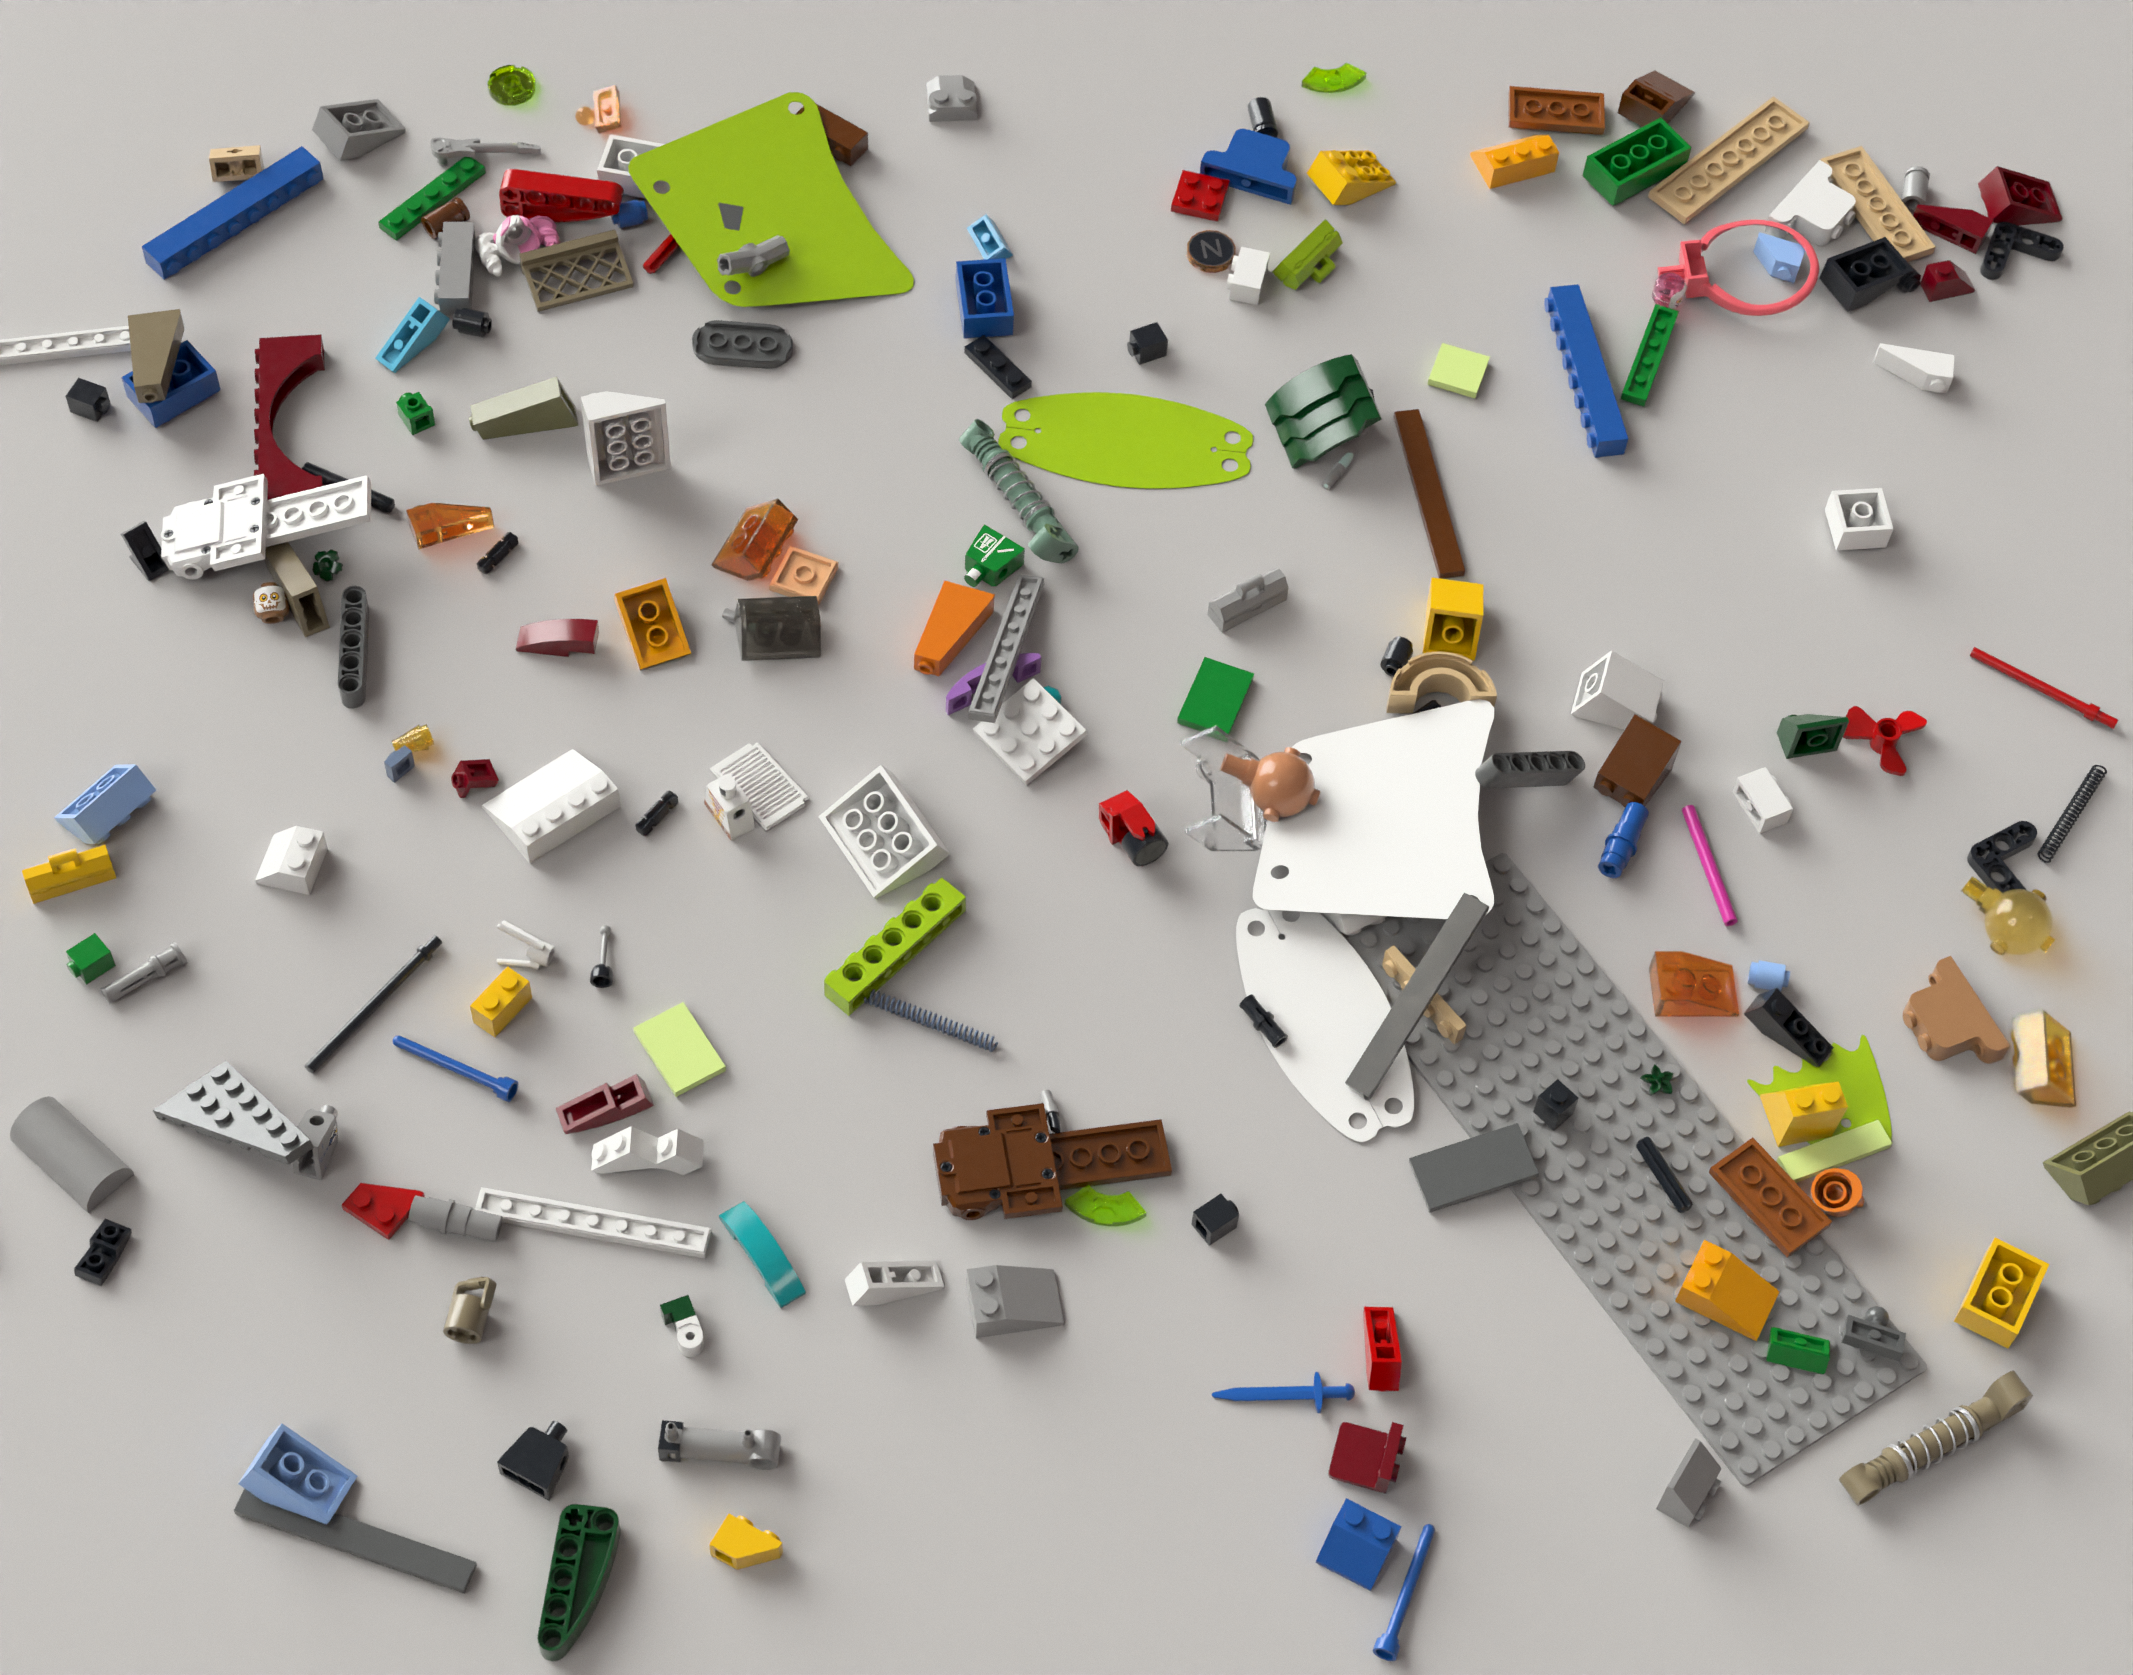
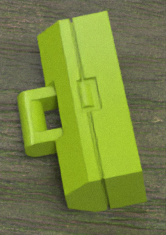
M1325 219L1279 263L1272 273L1281 282L1283 281L1285 286L1294 290L1309 276L1317 283H1321L1336 268V265L1329 257L1343 244L1339 232ZM1318 262L1323 265L1320 270L1315 267Z

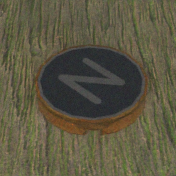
M1205 230L1196 233L1190 238L1187 244V258L1191 265L1200 267L1201 271L1217 273L1226 270L1233 262L1236 246L1233 240L1226 234L1215 230Z

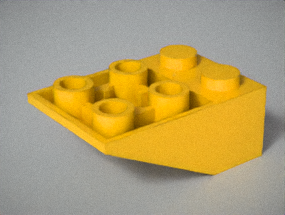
M1369 150L1320 151L1306 173L1333 205H1351L1396 184V181L1390 175V171L1383 167L1377 160L1376 155Z

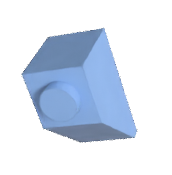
M1759 232L1753 252L1770 276L1794 283L1805 250L1800 244Z

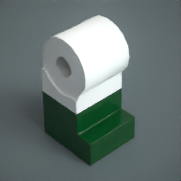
M689 1295L660 1304L661 1317L664 1324L673 1323L680 1353L686 1357L699 1355L704 1348L703 1331Z

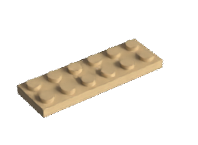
M1862 146L1820 159L1832 168L1830 177L1833 179L1832 184L1854 196L1855 205L1853 212L1856 213L1855 217L1873 241L1886 237L1908 262L1934 253L1935 245Z

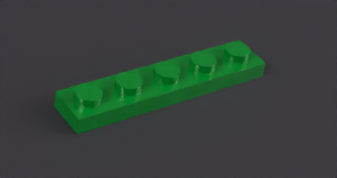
M464 156L379 220V228L397 241L420 224L423 216L446 204L486 173L485 166L473 157Z
M1655 304L1622 391L1621 400L1645 406L1679 311Z

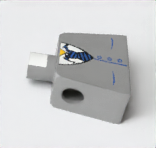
M324 1105L320 1111L310 1109L304 1114L297 1128L310 1139L314 1148L293 1162L294 1174L318 1180L323 1179L338 1143L336 1121L338 1111L334 1107Z

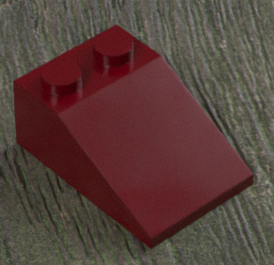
M1997 166L1978 183L1981 198L1987 210V216L1994 220L1993 223L2009 222L2019 226L2055 223L2062 220L2049 181Z

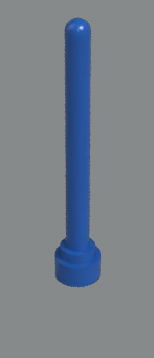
M397 1035L393 1038V1044L396 1047L493 1089V1093L496 1094L497 1098L506 1102H510L518 1090L519 1083L512 1078L506 1076L497 1079L402 1036Z
M1426 1524L1423 1527L1386 1633L1378 1637L1375 1642L1373 1653L1381 1659L1387 1661H1395L1400 1650L1397 1637L1435 1533V1528L1431 1524Z

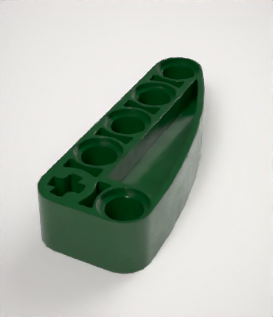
M571 1504L566 1506L560 1514L537 1635L540 1652L546 1660L558 1661L568 1653L587 1626L602 1597L612 1570L621 1534L619 1518L613 1509ZM573 1520H580V1522H577V1526H570V1524H573ZM604 1522L613 1524V1527L607 1531L598 1529ZM568 1548L577 1550L571 1557L562 1555L563 1551ZM562 1578L572 1580L569 1585L564 1587L556 1584ZM556 1608L566 1609V1612L560 1617L551 1615V1612ZM550 1638L561 1640L555 1647L545 1645Z

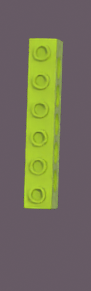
M942 877L935 884L930 883L917 900H911L899 916L889 919L881 932L870 936L863 948L857 953H851L837 971L832 970L824 980V996L850 1016L864 1003V997L868 999L873 989H875V992L880 989L966 911V896ZM930 908H935V909H937V910H936V911H929L928 909H930ZM914 925V926H917L918 928H914V929H913V928H909V926ZM890 943H897V944H899V945H897V946H891V945H889V944H890ZM876 960V961H879V962L873 964V963H870L869 961ZM851 978H858V979H860V980H858V981H850L849 979H851Z

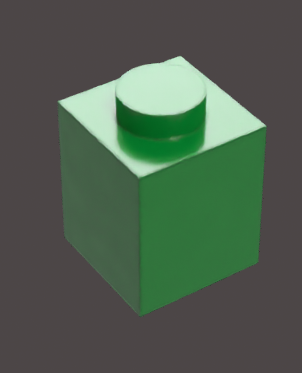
M96 933L66 951L70 961L66 964L69 971L75 978L80 976L86 985L116 966L111 951Z

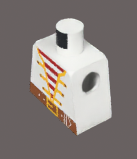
M726 774L706 786L704 804L731 841L755 829L750 800L731 774Z

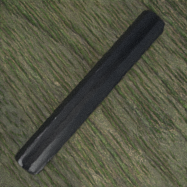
M310 462L305 463L304 467H302L303 470L314 476H322L324 486L349 480ZM371 489V506L386 513H391L395 507V500Z

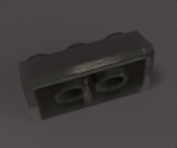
M817 596L737 599L734 621L741 661L820 658L821 622Z

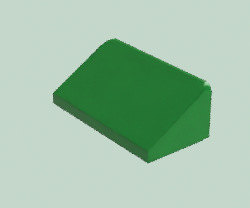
M1771 1327L1766 1359L1768 1362L1825 1374L1830 1360V1341Z

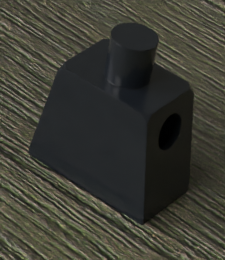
M552 1421L545 1433L534 1427H529L497 1461L499 1473L549 1501L569 1458L568 1448L561 1442L568 1431L567 1428L557 1421Z

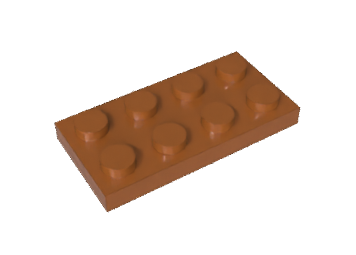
M1510 86L1508 92V127L1603 135L1605 130L1604 93Z
M1753 1137L1713 1165L1708 1172L1787 1258L1829 1228L1832 1223L1826 1214Z

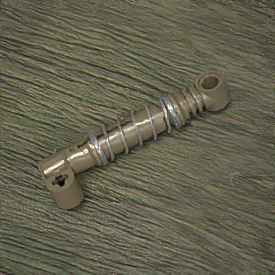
M2014 1370L1998 1378L1978 1401L1971 1403L1969 1406L1961 1405L1949 1411V1416L1946 1419L1936 1418L1935 1425H1924L1923 1431L1919 1434L1911 1432L1910 1439L1906 1441L1899 1439L1897 1445H1888L1882 1450L1880 1456L1866 1464L1860 1463L1852 1467L1839 1478V1481L1856 1505H1862L1875 1497L1882 1489L1896 1481L1901 1483L1915 1477L1917 1470L1925 1471L1929 1468L1930 1463L1938 1464L1941 1462L1943 1455L1952 1456L1956 1448L1964 1449L1967 1447L1968 1442L1975 1443L1981 1438L1983 1432L2022 1411L2033 1395Z

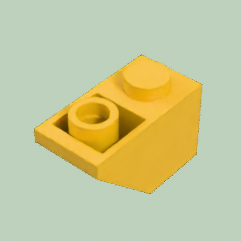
M731 1514L727 1515L709 1544L711 1556L736 1570L780 1559L783 1554V1546L780 1538L775 1533L769 1530L763 1532L753 1527L754 1524L749 1519L740 1515L735 1517Z

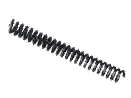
M2093 765L2089 773L2045 840V843H2043L2037 855L2041 861L2050 863L2051 859L2054 858V855L2059 850L2058 848L2063 844L2070 829L2073 828L2072 826L2075 825L2077 818H2079L2084 807H2086L2091 796H2093L2098 785H2100L2105 774H2107L2105 767L2101 765ZM2096 767H2101L2105 770V772H2103L2100 769H2096ZM2043 851H2044L2046 854L2051 855V857H2047L2046 855H2044V854H2043ZM2040 853L2043 857L2049 859V861H2045L2044 859H2042L2040 857Z

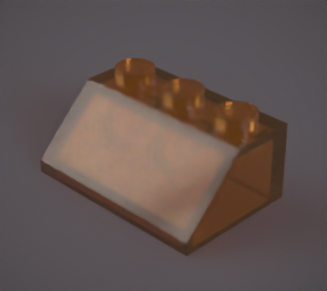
M778 498L746 508L711 565L715 569L746 581L764 578L771 571L770 566L774 559L781 554L783 544L793 534V528L798 518Z

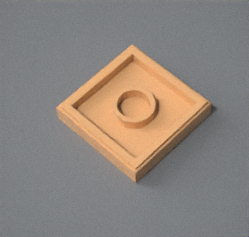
M790 546L769 584L770 591L818 607L839 568V564L837 561Z

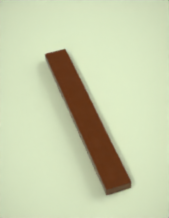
M1419 409L1395 411L1393 416L1438 577L1443 579L1464 576V564Z

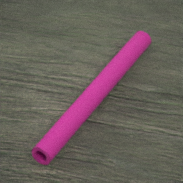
M1687 805L1682 808L1684 819L1724 925L1732 926L1738 922L1695 806Z

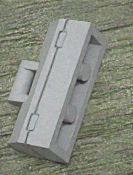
M1274 569L1264 575L1258 574L1238 584L1236 589L1210 601L1207 615L1223 633L1286 601L1289 589L1286 577L1280 569Z

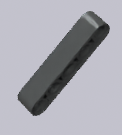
M355 585L347 587L342 593L338 688L341 701L345 707L352 709L362 706L366 699L369 606L366 592L362 587Z
M1575 751L1495 753L1476 769L1475 776L1483 787L1489 789L1564 786L1584 771L1585 762Z

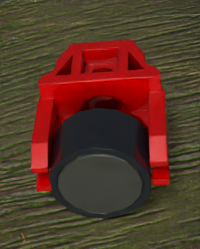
M1128 790L1099 803V820L1108 835L1110 843L1114 845L1120 842L1134 865L1138 867L1146 866L1159 859L1165 853L1169 845L1168 840L1143 804Z

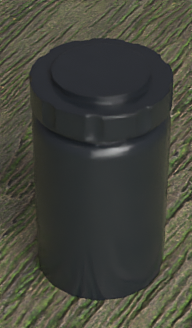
M1258 97L1251 100L1248 104V112L1253 131L1277 138L1278 129L1270 100L1266 97Z

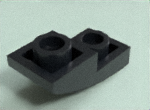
M104 1219L89 1239L90 1248L75 1266V1276L102 1286L119 1260L131 1236L132 1229Z

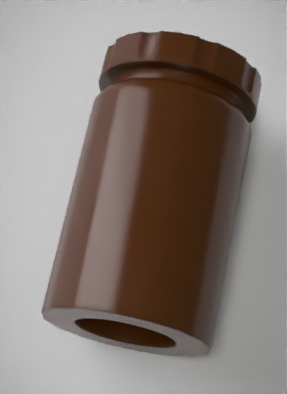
M456 197L423 216L421 222L427 234L431 238L436 239L438 238V233L443 232V222H465L470 219V213L465 203Z

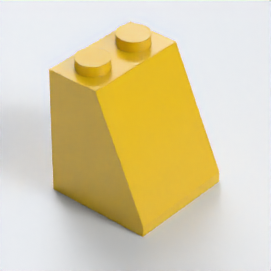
M1431 577L1422 654L1450 652L1475 661L1483 620L1484 584Z
M1839 1082L1813 1084L1760 1095L1778 1147L1832 1137L1848 1108Z

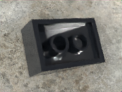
M1884 237L1828 258L1819 279L1844 309L1849 312L1869 304L1912 275L1914 269L1890 241Z

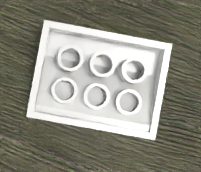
M609 391L592 393L581 397L588 463L596 486L671 469L667 413L664 399Z
M572 749L482 805V808L530 864L620 807L618 788L600 768Z
M882 765L877 767L819 816L875 899L929 872L950 855L895 774Z

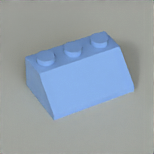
M136 764L115 765L54 818L85 844H100L111 835L109 833L111 829L116 825H123L131 818L130 813L134 809L142 808L152 799L150 795L156 789Z

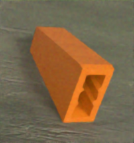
M944 580L914 653V670L927 675L940 676L992 615L995 594Z

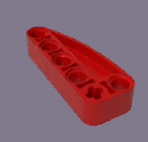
M508 169L504 172L499 191L500 208L502 214L507 218L512 215H519L530 220V218L536 216H546L554 222L599 219L615 215L619 212L624 189L620 184L611 181Z

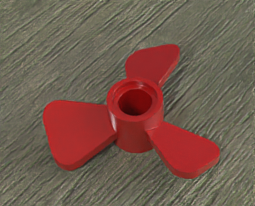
M1851 707L1846 714L1849 723L1843 738L1870 740V747L1876 753L1881 754L1879 762L1881 769L1889 774L1904 776L1907 768L1896 750L1898 741L1902 734L1923 729L1927 724V720L1913 711H1903L1896 720L1883 718L1876 723L1860 707Z

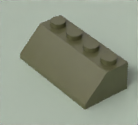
M2133 1112L2125 1113L2043 1162L2044 1168L2070 1199L2085 1205H2094L2101 1198L2111 1192L2120 1190L2123 1185L2133 1180Z

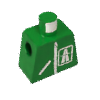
M984 524L966 552L965 569L968 573L964 576V580L971 587H976L981 581L992 587L999 585L1024 565L1025 548Z

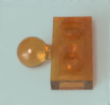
M614 85L594 91V108L591 109L583 106L575 114L576 121L581 125H589L595 118V128L598 133L621 127L620 94L618 88Z

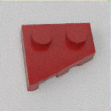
M360 1183L341 1205L344 1211L390 1240L409 1218L414 1197H425V1195L419 1190Z

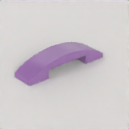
M1021 653L1012 674L1017 683L1041 672V656L1039 653ZM986 663L968 672L951 688L946 696L947 715L971 705L972 694L977 690Z

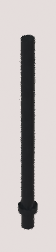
M434 935L424 946L420 945L416 949L417 953L310 1059L305 1068L313 1074L425 960L429 961L433 957L432 953L442 944L440 938Z

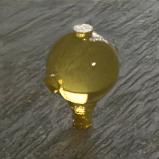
M1973 876L1961 890V892L1976 902V905L1980 907L1978 910L1985 914V930L1992 942L1990 947L1995 953L1999 955H2004L2005 953L2025 955L2039 948L2046 952L2055 941V938L2050 935L2053 926L2052 914L2045 902L2047 898L2043 892L2037 889H2033L2032 892L2023 889H2013L2002 893L1996 888L1993 890L1985 886L1979 880L1973 878Z

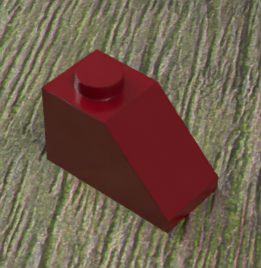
M1950 260L1928 264L1920 282V286L1929 302L1975 292V288L1966 272Z

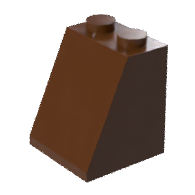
M1634 715L1598 771L1593 788L1597 789L1602 795L1609 796L1621 803L1624 807L1630 802L1646 806L1672 771L1682 741L1641 717Z

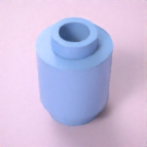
M1761 960L1758 963L1751 962L1748 984H1753L1754 988L1765 990L1778 988L1781 992L1782 987H1788L1790 971L1785 970L1786 965Z

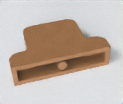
M1948 956L1939 960L1932 974L1928 977L1931 986L1917 991L1910 996L1903 1010L1905 1025L1917 1037L1920 1048L1926 1051L1933 1060L1943 1061L1968 1050L1973 1051L1979 1060L1987 1064L2002 1060L2010 1044L1953 958Z

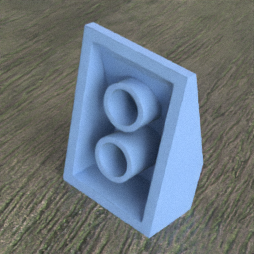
M281 1423L267 1438L238 1484L263 1502L328 1524L357 1478V1475Z

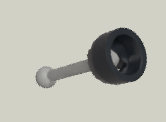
M604 925L600 929L602 935L600 964L595 965L590 973V983L598 988H607L613 983L612 969L606 966L608 936L611 934V928Z

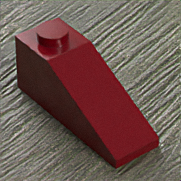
M1920 204L1917 205L1913 217L1923 230L1974 254H1977L1986 240L1994 221L1970 209Z

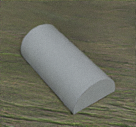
M43 1097L31 1103L19 1114L11 1127V1141L88 1213L134 1175V1172L53 1097Z

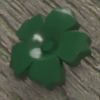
M330 549L328 552L318 551L315 555L317 562L313 563L312 571L314 575H320V578L326 582L332 581L333 574L337 575L343 570V564L336 562L339 560L338 551Z

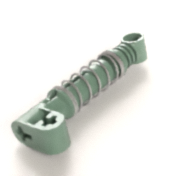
M975 419L960 436V443L979 459L983 465L982 469L986 477L997 483L996 489L1002 490L1004 492V499L1011 501V509L1018 510L1019 519H1024V526L1029 531L1035 532L1036 535L1028 543L1031 551L1045 561L1055 563L1068 562L1078 553V545L1054 516L1055 511L1051 504L1043 500L1042 493L1035 490V484L1032 481H1027V474L1024 471H1020V465L1013 461L1012 454L1007 450H1003L994 439L995 434L993 430L982 420Z

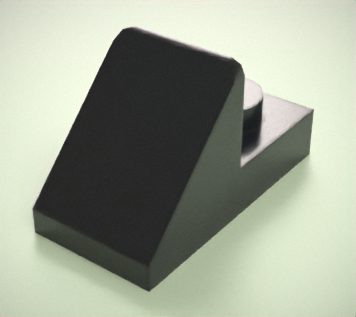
M146 521L121 534L132 554L129 558L148 581L170 570L161 558L162 548Z

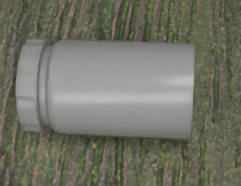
M1920 166L1911 167L1905 173L1901 200L1911 213H1914L1918 204L1925 205L1930 173L1927 169Z

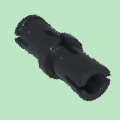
M1253 994L1248 995L1240 1002L1239 1007L1254 1022L1253 1027L1257 1031H1261L1274 1048H1277L1287 1040L1288 1035L1273 1020L1274 1015L1270 1011L1267 1012Z

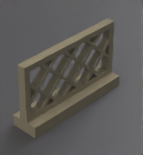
M615 229L519 254L520 268L526 278L537 312L634 287ZM616 252L618 257L614 264L602 259L605 254ZM589 259L594 261V264L588 270L579 266L580 261ZM599 264L610 269L606 277L594 273ZM565 265L570 270L564 276L555 272L557 266ZM575 270L586 275L582 283L570 279ZM541 271L546 276L542 282L532 279L530 273ZM614 272H618L625 276L626 281L616 283L610 280ZM551 276L562 281L557 290L546 285ZM590 278L602 282L600 287L595 289L586 286ZM566 284L578 288L576 293L572 295H567L562 291ZM542 290H545L554 296L549 301L540 302L539 295Z

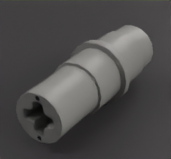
M421 1196L414 1197L409 1212L410 1222L441 1230V1234L450 1232L496 1242L498 1239L503 1216L456 1204L455 1200L452 1199L444 1201Z

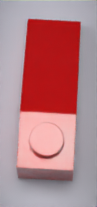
M1364 1307L1365 1358L1369 1390L1380 1392L1399 1391L1402 1360L1393 1307Z

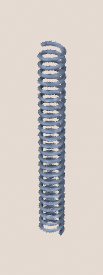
M875 989L871 991L868 1000L864 997L865 1003L875 1005L876 1008L880 1006L881 1010L885 1008L886 1012L890 1010L891 1014L895 1013L896 1016L906 1017L907 1020L911 1018L912 1022L916 1020L917 1024L921 1023L922 1026L926 1025L927 1028L932 1027L933 1030L937 1028L938 1032L942 1030L943 1034L947 1033L948 1036L952 1035L953 1038L958 1037V1040L963 1038L964 1042L968 1041L969 1044L973 1043L974 1046L978 1045L979 1048L984 1046V1050L989 1049L992 1052L998 1045V1042H996L992 1048L995 1038L992 1036L986 1047L989 1033L981 1045L984 1032H981L976 1042L979 1030H976L971 1040L973 1027L965 1039L968 1025L960 1037L963 1023L960 1024L959 1030L955 1034L958 1022H955L950 1032V1027L953 1023L952 1019L944 1031L948 1020L947 1017L939 1029L942 1015L939 1016L938 1022L934 1027L937 1013L934 1014L929 1024L932 1012H929L924 1022L926 1009L918 1021L922 1010L921 1007L913 1019L916 1005L913 1006L912 1012L908 1017L911 1003L908 1004L903 1014L906 1001L903 1002L898 1012V1007L901 1003L900 999L892 1011L896 1000L895 997L887 1009L891 998L890 995L887 996L886 1002L882 1007L885 993L882 994L880 1002L877 1004L880 991L877 992L872 1002Z

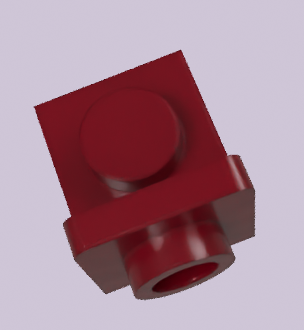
M490 759L461 760L451 777L452 785L456 788L460 798H466L471 788L495 787L499 781Z

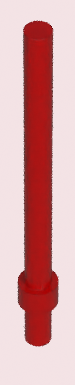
M1976 647L1973 648L1970 657L2083 713V717L2092 722L2096 720L2112 729L2115 728L2118 719L2100 711V707L2092 703L2089 705Z

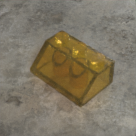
M2043 1009L2012 1018L2013 1030H2011V1038L2014 1043L2012 1061L2016 1073L2014 1088L2017 1094L2021 1095L2031 1104L2076 1107L2071 1032Z

